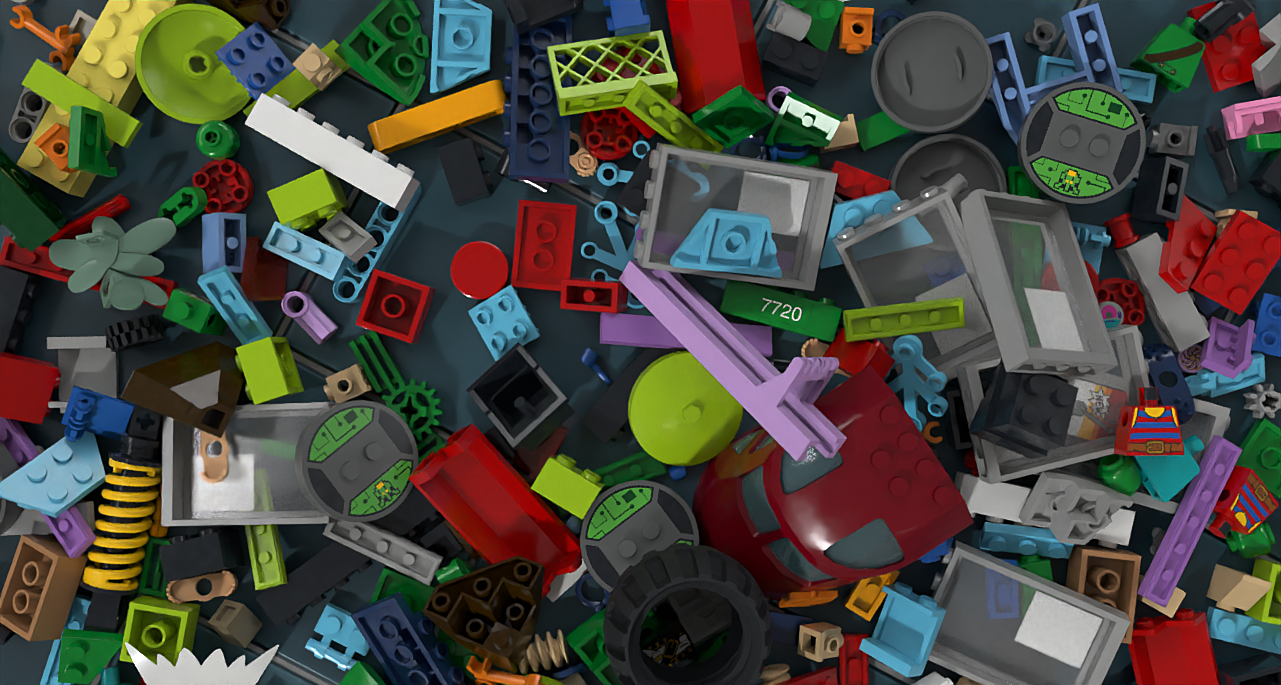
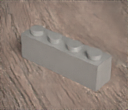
M1157 232L1145 234L1138 241L1120 247L1115 252L1129 279L1138 284L1145 300V310L1162 343L1168 345L1173 352H1181L1211 336L1207 330L1208 322L1194 305L1195 298L1190 289L1177 294L1158 275L1162 247L1166 241Z

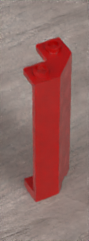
M666 0L685 114H694L739 85L743 86L761 102L765 101L766 96L749 0Z
M472 423L452 434L447 439L448 443L438 450L437 453L432 451L427 455L408 479L489 565L517 555L544 565L543 599L550 592V585L556 576L568 572L573 573L582 565L581 559L583 557L580 541Z
M1183 608L1176 610L1172 618L1161 615L1135 620L1131 644H1128L1137 685H1221L1205 612H1193V609Z

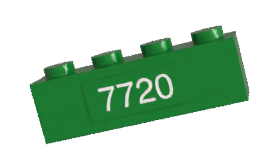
M727 279L718 312L825 342H833L842 308L835 307L836 301L819 297L817 302L807 299L808 294L791 289L790 294L779 291L780 286L767 284L759 286L751 282Z

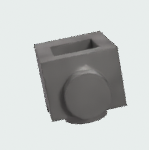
M1166 123L1152 126L1146 138V145L1149 147L1148 155L1168 156L1174 159H1185L1194 156L1198 126L1189 127ZM1171 135H1173V142L1170 140Z

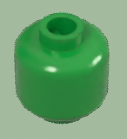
M211 120L199 127L196 134V143L198 149L204 155L215 160L232 158L238 152L240 138L238 132L232 126L219 120Z
M1115 453L1106 455L1100 460V464L1097 467L1096 473L1102 485L1128 496L1135 494L1143 482V476L1131 456Z
M1267 522L1261 523L1251 534L1246 535L1230 530L1231 535L1226 536L1231 552H1238L1243 559H1251L1271 552V545L1275 544L1273 533Z

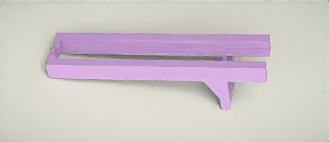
M635 260L628 262L619 280L796 461H804L806 459V452L810 446H814L825 458H833L847 437L813 404L839 367V360L836 357H795L786 371L781 374L678 272L643 268Z

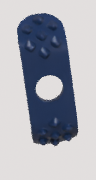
M1164 343L1143 346L1142 351L1144 359L1149 366V376L1153 386L1158 387V397L1161 405L1175 406L1179 425L1186 423L1195 414V406L1173 351ZM1164 372L1174 374L1177 379L1176 385L1171 388L1164 387L1159 381L1160 374Z

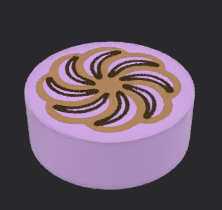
M1195 344L1181 352H1175L1174 355L1181 371L1196 373L1204 368L1200 365L1201 346Z

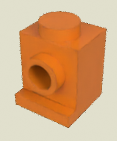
M844 7L840 14L838 49H846V52L850 54H860L864 50H868L872 40L874 8ZM853 26L861 27L862 33L856 34L853 31Z
M56 122L34 144L41 148L61 171L71 174L80 170L68 168L70 127Z

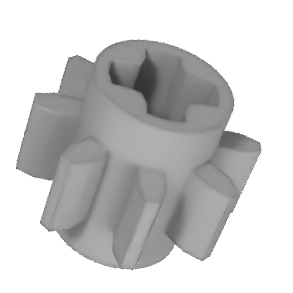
M1265 383L1264 386L1261 384L1252 385L1253 390L1243 394L1246 397L1244 409L1253 410L1254 418H1262L1263 416L1275 418L1274 412L1281 409V393L1273 391L1274 384Z

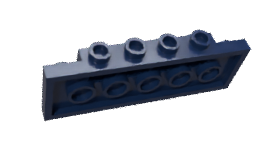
M571 14L521 35H518L513 24L511 47L506 46L505 64H510V74L505 73L504 91L510 92L509 101H504L503 119H509V129H503L502 146L508 147V179L568 183L570 115L560 116L547 46L572 43ZM567 54L555 56L556 61L564 66L571 62V57ZM567 76L562 81V88L571 87V77Z
M400 591L361 607L350 615L393 685H466L462 668L458 665L454 666L449 658L447 644L444 641H439L433 632V621L428 617H424L420 610L413 613Z

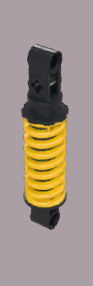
M137 404L134 406L129 432L121 433L120 440L123 442L120 450L110 451L108 455V464L114 467L113 472L116 474H107L105 481L114 484L113 489H104L101 493L103 498L110 500V504H101L98 507L99 513L106 515V519L95 521V527L104 531L107 535H95L97 539L92 543L96 546L104 547V549L88 552V558L95 561V564L84 569L83 577L80 580L81 587L93 591L83 628L86 631L116 633L122 596L136 594L140 588L138 579L135 576L142 572V565L139 561L146 554L142 546L149 541V535L146 530L152 526V519L148 515H151L156 509L155 503L151 500L159 496V490L155 485L162 481V458L158 457L159 448L162 447V438L158 437L162 414ZM145 413H149L150 419L155 420L149 426H144V421L139 419Z

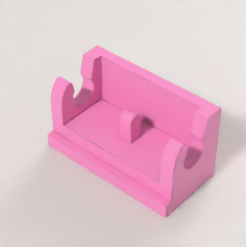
M1281 96L1234 104L1221 109L1226 140L1281 131Z

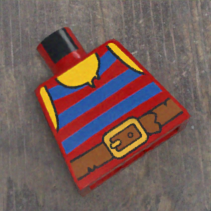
M1138 387V405L1121 406L1114 446L1115 454L1125 456L1184 455L1177 409L1175 406L1158 405V387Z
M1235 465L1212 511L1216 518L1208 528L1212 533L1221 538H1225L1230 530L1246 535L1251 534L1279 504L1253 469Z

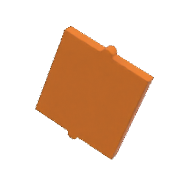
M838 590L791 592L787 594L786 598L779 601V607L827 605L838 597Z

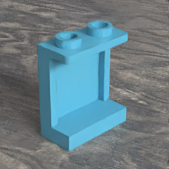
M896 582L895 584L883 586L882 591L888 595L872 637L862 639L859 649L907 678L920 676L924 671L946 610L937 606L938 602L935 599L926 595L919 596L912 592L913 588L909 585Z

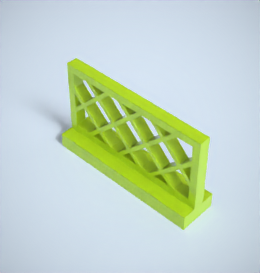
M662 30L547 46L560 116L624 107L622 103L639 80L644 81L666 100L676 99L678 79L676 72H673ZM657 41L659 46L654 54L642 48L644 43ZM619 46H625L631 51L623 58L613 52L614 49ZM596 50L602 55L594 62L584 56L587 51ZM636 53L648 59L643 68L631 62ZM567 54L573 59L567 66H564L556 61L555 56ZM607 58L619 63L614 72L601 66ZM578 62L590 67L585 76L572 70ZM655 63L664 68L665 73L654 75L648 72V70ZM625 67L637 74L634 78L628 79L619 76ZM597 71L608 79L606 82L594 83L590 78ZM567 76L579 82L574 87L562 88L561 86L562 81Z

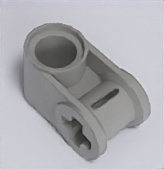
M777 0L776 5L778 8L771 23H767L766 28L801 41L810 28L811 16L801 12L802 10Z

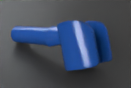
M587 347L581 355V361L584 365L595 371L602 381L608 385L612 380L595 363L600 355Z
M674 465L668 468L675 482L685 478L687 474L685 466Z

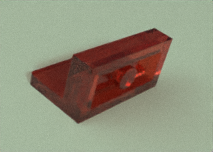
M259 236L247 237L240 285L248 301L284 299L289 260L269 250H265L262 247L263 244Z
M560 425L532 452L521 446L513 459L515 461L513 464L530 473L529 477L536 480L548 458L557 454L570 429Z

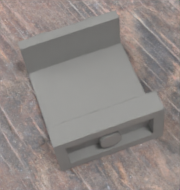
M106 336L47 337V349H58V368L61 373L59 401L48 402V408H60V413H65L74 385L119 399L118 351L111 352Z

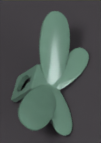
M99 216L92 223V232L104 230L117 235L119 238L125 234L119 224L110 217ZM111 267L104 275L99 288L104 308H110L112 304L121 310H136L141 306L143 300L156 306L168 303L167 294L154 283L141 276L127 274Z
M154 218L132 228L121 238L101 230L76 236V240L61 239L52 243L49 248V257L56 266L75 271L68 280V288L74 293L84 292L95 286L110 267L135 276H156L163 272L164 264L160 259L149 254L168 244L175 236L176 227L173 221L168 218Z

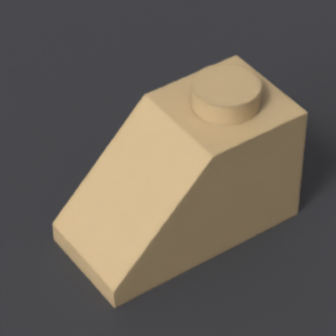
M1216 564L1206 597L1217 601L1216 607L1234 612L1236 607L1248 611L1271 589L1272 583L1248 573Z

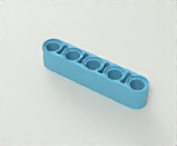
M420 184L404 213L398 211V217L394 221L389 222L386 219V212L391 206L380 201L365 231L372 236L377 232H382L384 241L381 246L373 247L363 256L367 257L370 263L367 271L361 273L357 266L358 262L354 263L351 259L349 260L339 282H334L333 294L339 301L357 303L364 297L373 270L380 269L421 196L422 188ZM352 282L355 286V293L352 297L347 298L343 293V288L347 283Z

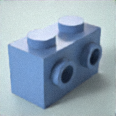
M217 212L202 215L203 274L225 265L232 274L247 273L246 214Z

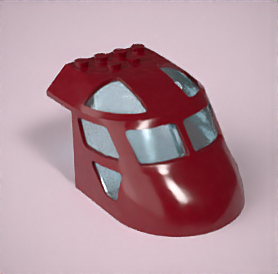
M868 365L831 391L816 399L813 404L847 437L833 458H825L814 446H810L806 452V459L804 461H796L758 423L732 440L722 452L713 457L699 478L692 504V513L699 532V545L715 548L738 561L753 576L766 599H783L791 592L827 591L828 589L847 585L862 579L888 574L916 561L974 523L964 498L895 393L871 365Z

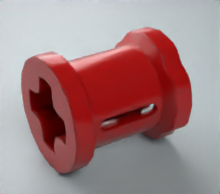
M1129 212L1103 222L1105 226L1109 227L1114 238V249L1126 246L1140 239V236L1135 234L1129 221L1131 216Z

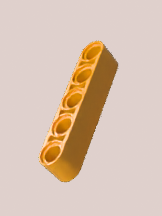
M497 79L380 119L369 124L367 128L375 150L382 154H388L502 114L504 101L509 100L504 91L502 80Z

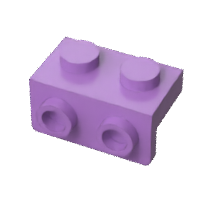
M1212 316L1208 321L1207 328L1211 336L1203 340L1200 365L1231 379H1234L1242 370L1246 371L1253 361L1251 349L1256 339V334L1254 333L1255 321L1248 319L1239 328Z

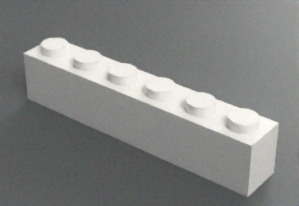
M263 93L260 95L245 122L246 125L404 213L420 184L419 181L412 177L415 173L414 171L400 163L395 168L387 163L390 159L389 157L375 149L370 154L362 149L365 145L364 143L350 135L345 140L338 136L339 129L325 121L320 126L313 122L314 115L300 107L295 112L288 108L291 103L277 94H274L273 98Z
M956 472L954 485L964 498L971 517L975 518V513L986 515L985 520L1003 524L1004 519L1014 521V525L1032 527V525H1024L1018 516L1033 488L1004 481L988 484L981 481L980 477ZM1121 507L1111 516L1112 522L1104 529L1098 531L1093 539H1098L1099 545L1116 549L1117 544L1128 546L1135 511ZM1038 526L1043 527L1044 529H1050L1049 527Z

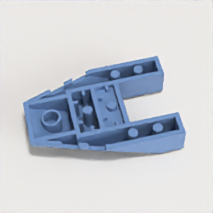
M1099 3L1068 12L1061 18L1077 73L1025 89L1010 33L1006 32L985 39L990 48L993 61V78L990 93L1003 127L1016 145L1020 126L1028 111L1039 99L1057 88L1077 82H1095L1110 86L1123 94L1122 84Z

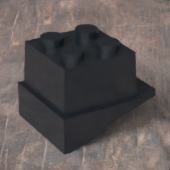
M519 342L466 389L515 450L520 446H524L532 452L575 413L568 404L569 399L558 388L535 357Z
M1001 358L986 396L979 404L968 433L1030 459L1047 457L1049 450L1064 447L1079 388L1068 384V380L1057 375L1006 372Z

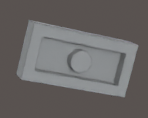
M341 211L318 230L326 240L354 263H357L378 244L372 235Z

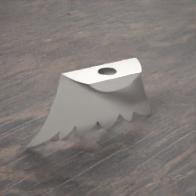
M125 642L128 653L146 685H256L279 645L274 646L247 666H245V655H242L229 667L226 665L224 654L220 648L211 653L202 665H200L191 651L183 648L179 654L176 666H173L161 654H157L156 665L132 645Z

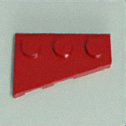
M1183 195L1179 221L1166 223V227L1170 228L1168 242L1163 243L1158 273L1177 294L1188 290L1218 230L1185 195Z

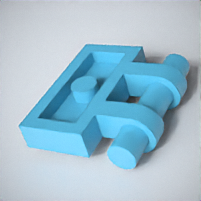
M329 602L314 629L315 632L324 636L322 641L319 642L310 638L305 648L314 652V656L321 660L326 658L338 664L337 668L343 671L350 670L357 662V660L353 659L355 653L366 656L370 646L350 615L352 613ZM332 641L347 647L345 653L343 654L331 648Z

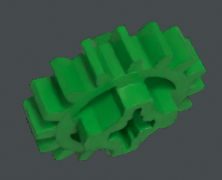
M412 378L409 385H407L405 380H400L399 389L391 385L389 390L392 394L382 395L381 398L387 402L384 406L396 412L406 422L413 436L416 435L420 441L424 439V431L429 435L434 433L431 427L432 424L437 426L441 424V421L436 416L444 413V410L437 408V404L443 400L442 398H434L433 395L437 392L436 388L429 391L426 389L428 386L427 381H423L418 386L416 378ZM406 391L405 399L401 403H394L397 397ZM420 393L426 397L429 405H425L420 399ZM411 404L413 408L418 409V412L413 414L412 417L411 413L406 411V407ZM422 417H429L427 422L417 429L418 421Z

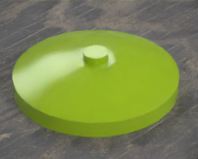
M182 4L162 11L145 26L136 45L135 70L143 92L160 111L182 122L204 124L211 120L223 121L235 115L251 99L248 95L250 93L240 82L236 81L237 78L234 75L230 74L231 71L222 60H218L219 57L215 52L246 29L226 12L208 5Z
M688 350L664 355L645 368L636 380L628 402L629 424L638 443L655 459L675 466L700 464L718 455L735 437L743 416V406Z

